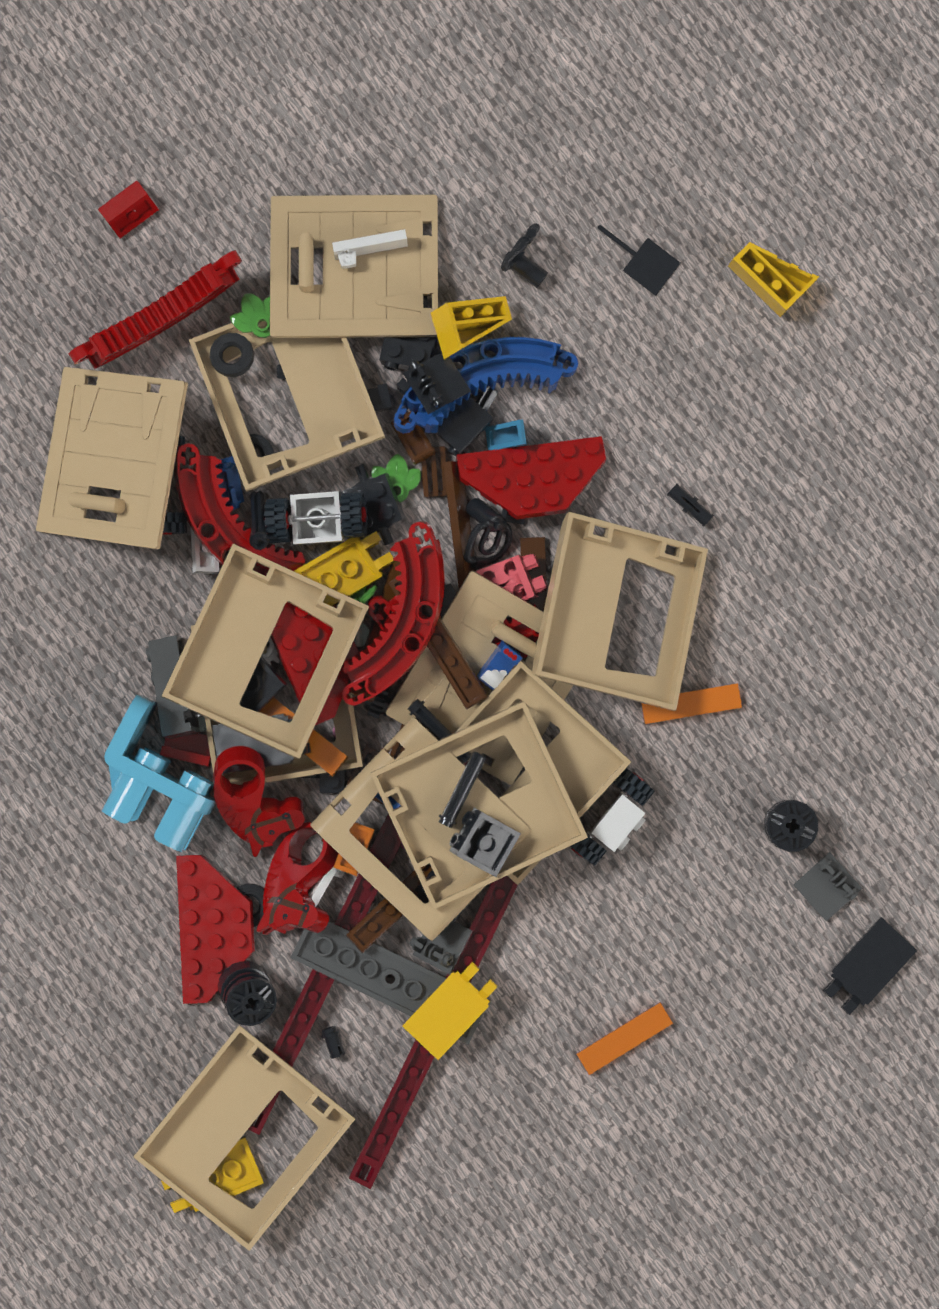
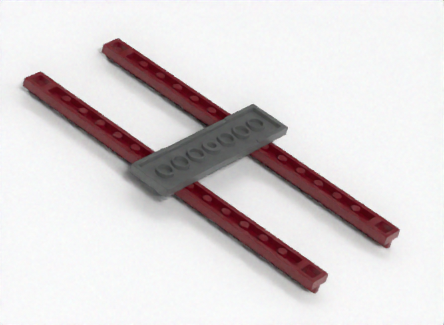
M389 813L370 849V852L388 869L402 842ZM360 873L335 924L329 921L327 927L319 933L304 929L290 957L312 968L273 1049V1052L291 1067H293L334 980L411 1016L449 976L447 974L446 977H443L376 943H373L364 953H361L345 936L366 916L378 892ZM508 876L491 883L469 928L472 930V933L453 969L455 973L458 971L461 974L472 962L479 967L518 886ZM388 974L395 976V981L391 984L385 980ZM484 1012L458 1040L469 1045ZM416 1039L349 1176V1179L369 1189L372 1188L435 1058ZM281 1091L277 1092L260 1113L256 1123L254 1121L248 1130L260 1135ZM370 1166H371V1169H370V1171H369V1173H368V1175H367V1177H366V1179H365V1176H366V1174H367V1172H368V1170H369V1168H370Z

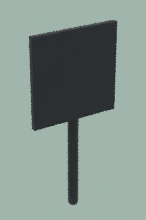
M598 225V229L633 255V258L623 269V272L656 296L680 265V262L649 238L635 252L602 225Z

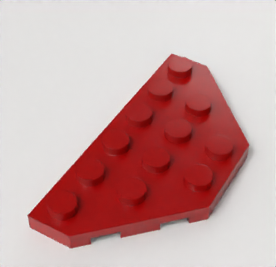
M602 436L457 454L456 461L459 478L462 483L467 486L470 485L479 491L481 496L496 506L498 504L507 510L509 515L515 519H525L566 513L573 501L590 483L595 473L604 465L606 454Z
M287 602L270 637L300 703L330 639L333 628ZM354 641L344 662L359 654ZM344 663L315 726L333 719L337 713L343 697V689L349 681L348 674L343 671Z
M203 854L176 856L183 1004L208 1003L218 992L219 977L223 971L233 963L246 961L255 951L253 902L246 895H243Z

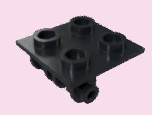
M442 353L421 364L419 361L410 365L411 369L403 373L427 414L471 392L450 356L444 359Z

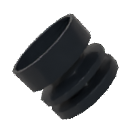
M782 800L775 803L767 811L764 818V832L767 839L775 847L787 852H799L808 848L815 840L818 833V819L815 812L807 804L798 800ZM792 819H794V823L798 824V828L793 829L792 833H789L790 829L786 827V823H791Z
M250 961L233 963L219 977L217 986L219 996L228 1015L234 1022L244 1026H254L270 1018L276 1008L277 997L267 973L260 965Z

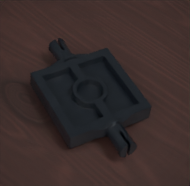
M364 464L355 467L360 481L355 486L342 492L344 494L363 492L368 515V532L366 535L376 531L377 533L380 532L384 546L394 542L389 528L395 523L406 519L389 474L384 473L380 476L369 478Z

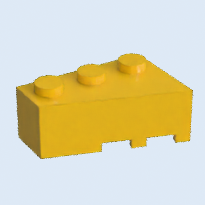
M751 242L728 265L779 317L819 278V276L813 273L811 275L799 269V266L793 263L789 264L779 259L777 255Z
M506 296L449 302L431 312L444 359L512 320Z

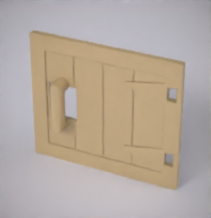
M437 195L271 197V338L437 337L431 312L438 308ZM432 223V236L423 235V224ZM404 229L406 231L408 247L356 256V267L347 269L341 268L339 259L335 260L333 242ZM314 248H323V285H314ZM291 249H299V285H291ZM432 295V309L423 308V296Z
M64 367L36 531L160 549L188 383L178 380ZM88 376L98 377L96 385H88ZM151 384L161 385L159 393L150 392ZM91 487L119 490L121 491L120 499L90 494ZM87 509L116 513V522L86 518Z
M470 571L442 617V621L477 676L482 666L497 648V645L492 643L494 637L528 655L525 661H522L532 670L537 641L536 643L509 628L503 622L509 615L539 633L544 611L480 574ZM426 647L388 706L386 714L406 725L414 716L409 715L410 711L407 708L415 700L419 699L425 702L423 705L453 734L486 698L466 710L429 648ZM540 677L564 700L573 687L570 684ZM480 681L489 696L494 690H491ZM516 699L509 707L523 701ZM527 705L542 737L550 721ZM500 736L469 751L471 754L475 751L493 758L491 766L484 763L481 769L509 785L514 783L523 768L521 761L506 736Z

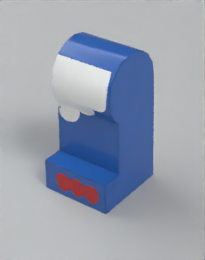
M501 641L478 672L477 678L491 690H494L501 683L505 675L507 676L511 669L521 661V654L509 644Z

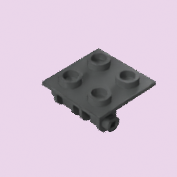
M830 852L793 884L825 921H828L848 901L853 900L858 895V892L863 889Z
M454 921L433 941L429 940L424 934L422 937H413L410 941V946L414 950L412 955L450 975L472 930Z

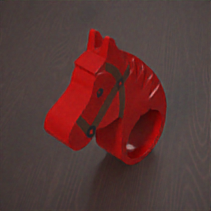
M233 746L220 753L216 759L213 772L214 798L217 808L231 830L242 840L250 843L252 854L254 857H257L261 848L273 846V842L280 834L297 829L303 825L305 821L304 804L297 797H288L282 801H278L275 798L262 797L265 785V764L262 756L256 750L247 746ZM236 764L249 765L258 772L253 779L243 782L241 785L230 783L222 775L225 769Z
M311 822L303 823L301 827L292 830L284 838L274 854L264 888V915L257 926V932L263 931L264 935H268L276 930L285 934L286 931L302 928L319 933L328 925L329 916L327 912L315 906L314 901L308 895V891L334 867L339 853L323 839V848L319 857L309 865H301V853L305 842L311 836L318 834L310 826Z

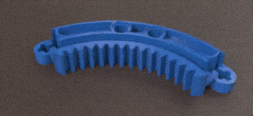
M526 337L489 339L470 344L450 356L453 363L460 362L463 364L464 367L458 369V371L470 388V393L474 396H477L478 389L483 393L486 392L487 385L494 390L496 383L501 388H504L505 382H508L510 387H513L515 381H518L520 387H523L525 382H528L531 389L535 384H538L540 391L546 386L550 394L553 390H556L561 376L571 377L575 374L578 367L576 356L561 350V344ZM492 351L496 356L487 357L484 352ZM557 354L559 355L556 365H553L555 355ZM566 360L570 361L571 367L564 369L563 363H565ZM410 387L403 396L401 405L395 413L394 427L401 433H409L417 424L426 428L425 432L429 434L437 433L439 425L443 423V418L448 417L449 410L453 412L455 404L460 406L463 398L469 400L470 393L427 414L415 392ZM408 409L411 411L409 416L410 423H406L404 426L401 424V419L405 417Z

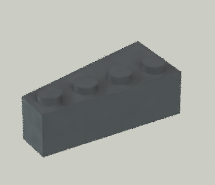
M174 635L148 641L149 648H146V655L152 666L151 680L155 686L162 737L174 739L201 733L198 718H195V714H192L191 710L162 697L184 649L181 636Z

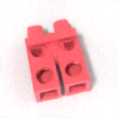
M535 554L516 555L475 571L500 587L505 585L502 588L526 602L539 597V593L549 588L544 575L531 579L529 571L540 567Z

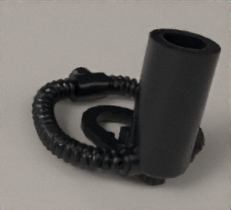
M534 223L527 229L525 235L519 238L511 252L509 251L505 255L501 269L505 272L511 269L538 288L548 275V272L524 255L525 248L534 240L540 230V225Z
M474 498L468 503L466 512L479 524L473 528L469 535L464 551V560L472 564L474 568L482 569V566L499 561L507 553L512 543L513 532L511 526L503 520L499 513L481 499ZM481 530H484L479 541L478 550L483 555H491L497 550L503 530H505V542L497 554L490 557L471 556L476 540L475 537H477ZM497 532L492 547L485 550L484 544L489 540V533Z

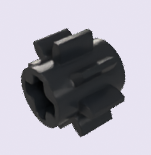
M384 690L376 695L374 702H365L364 708L369 709L367 715L379 719L380 714L387 716L386 710L393 700L388 698V691Z

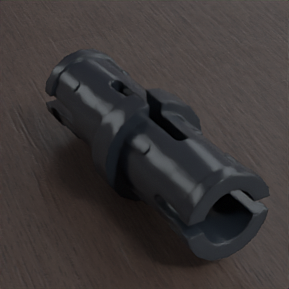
M678 483L667 494L683 508L682 511L685 514L688 512L703 527L714 516L698 502L696 496L693 498Z

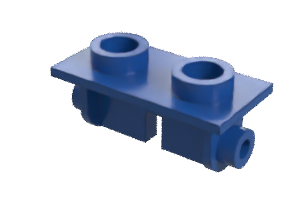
M233 456L220 459L222 463L217 464L216 468L221 469L222 472L216 476L224 481L218 485L219 488L226 489L221 496L229 497L230 499L225 505L233 506L234 510L240 508V503L245 501L238 469Z

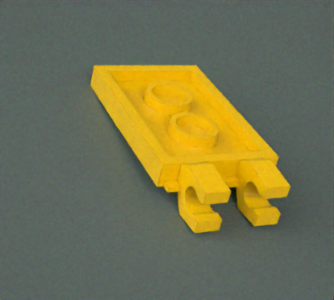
M376 531L362 540L358 537L350 538L294 572L350 597L381 579L383 575L381 571L392 565L394 560L390 552L375 561L371 557L368 550L378 545L382 540ZM326 595L323 603L332 607L340 602V600L330 595Z
M473 962L461 974L458 971L456 973L453 971L402 1025L437 1060L448 1051L489 1007L488 1003L490 1001L487 998L498 986L490 979L478 991L469 982L480 969Z
M245 1137L235 1144L209 1177L210 1182L232 1196L264 1183ZM161 1180L164 1190L171 1188ZM183 1197L170 1202L174 1213L190 1207V1210H195V1212L199 1211Z

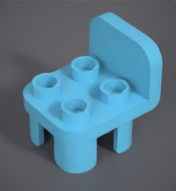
M136 695L105 752L104 758L105 762L109 765L112 791L102 812L121 823L136 821L140 817L153 790H156L172 798V801L154 834V838L156 841L176 851L183 852V850L186 851L204 814H210L216 804L215 798L209 795L214 783L191 770H184L180 779L165 772L171 760L146 747L144 749L140 747L136 756L132 755L157 705V702L143 695Z

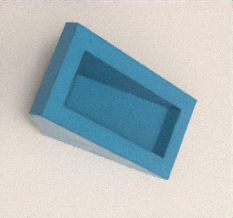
M523 419L489 426L485 429L488 450L526 446Z

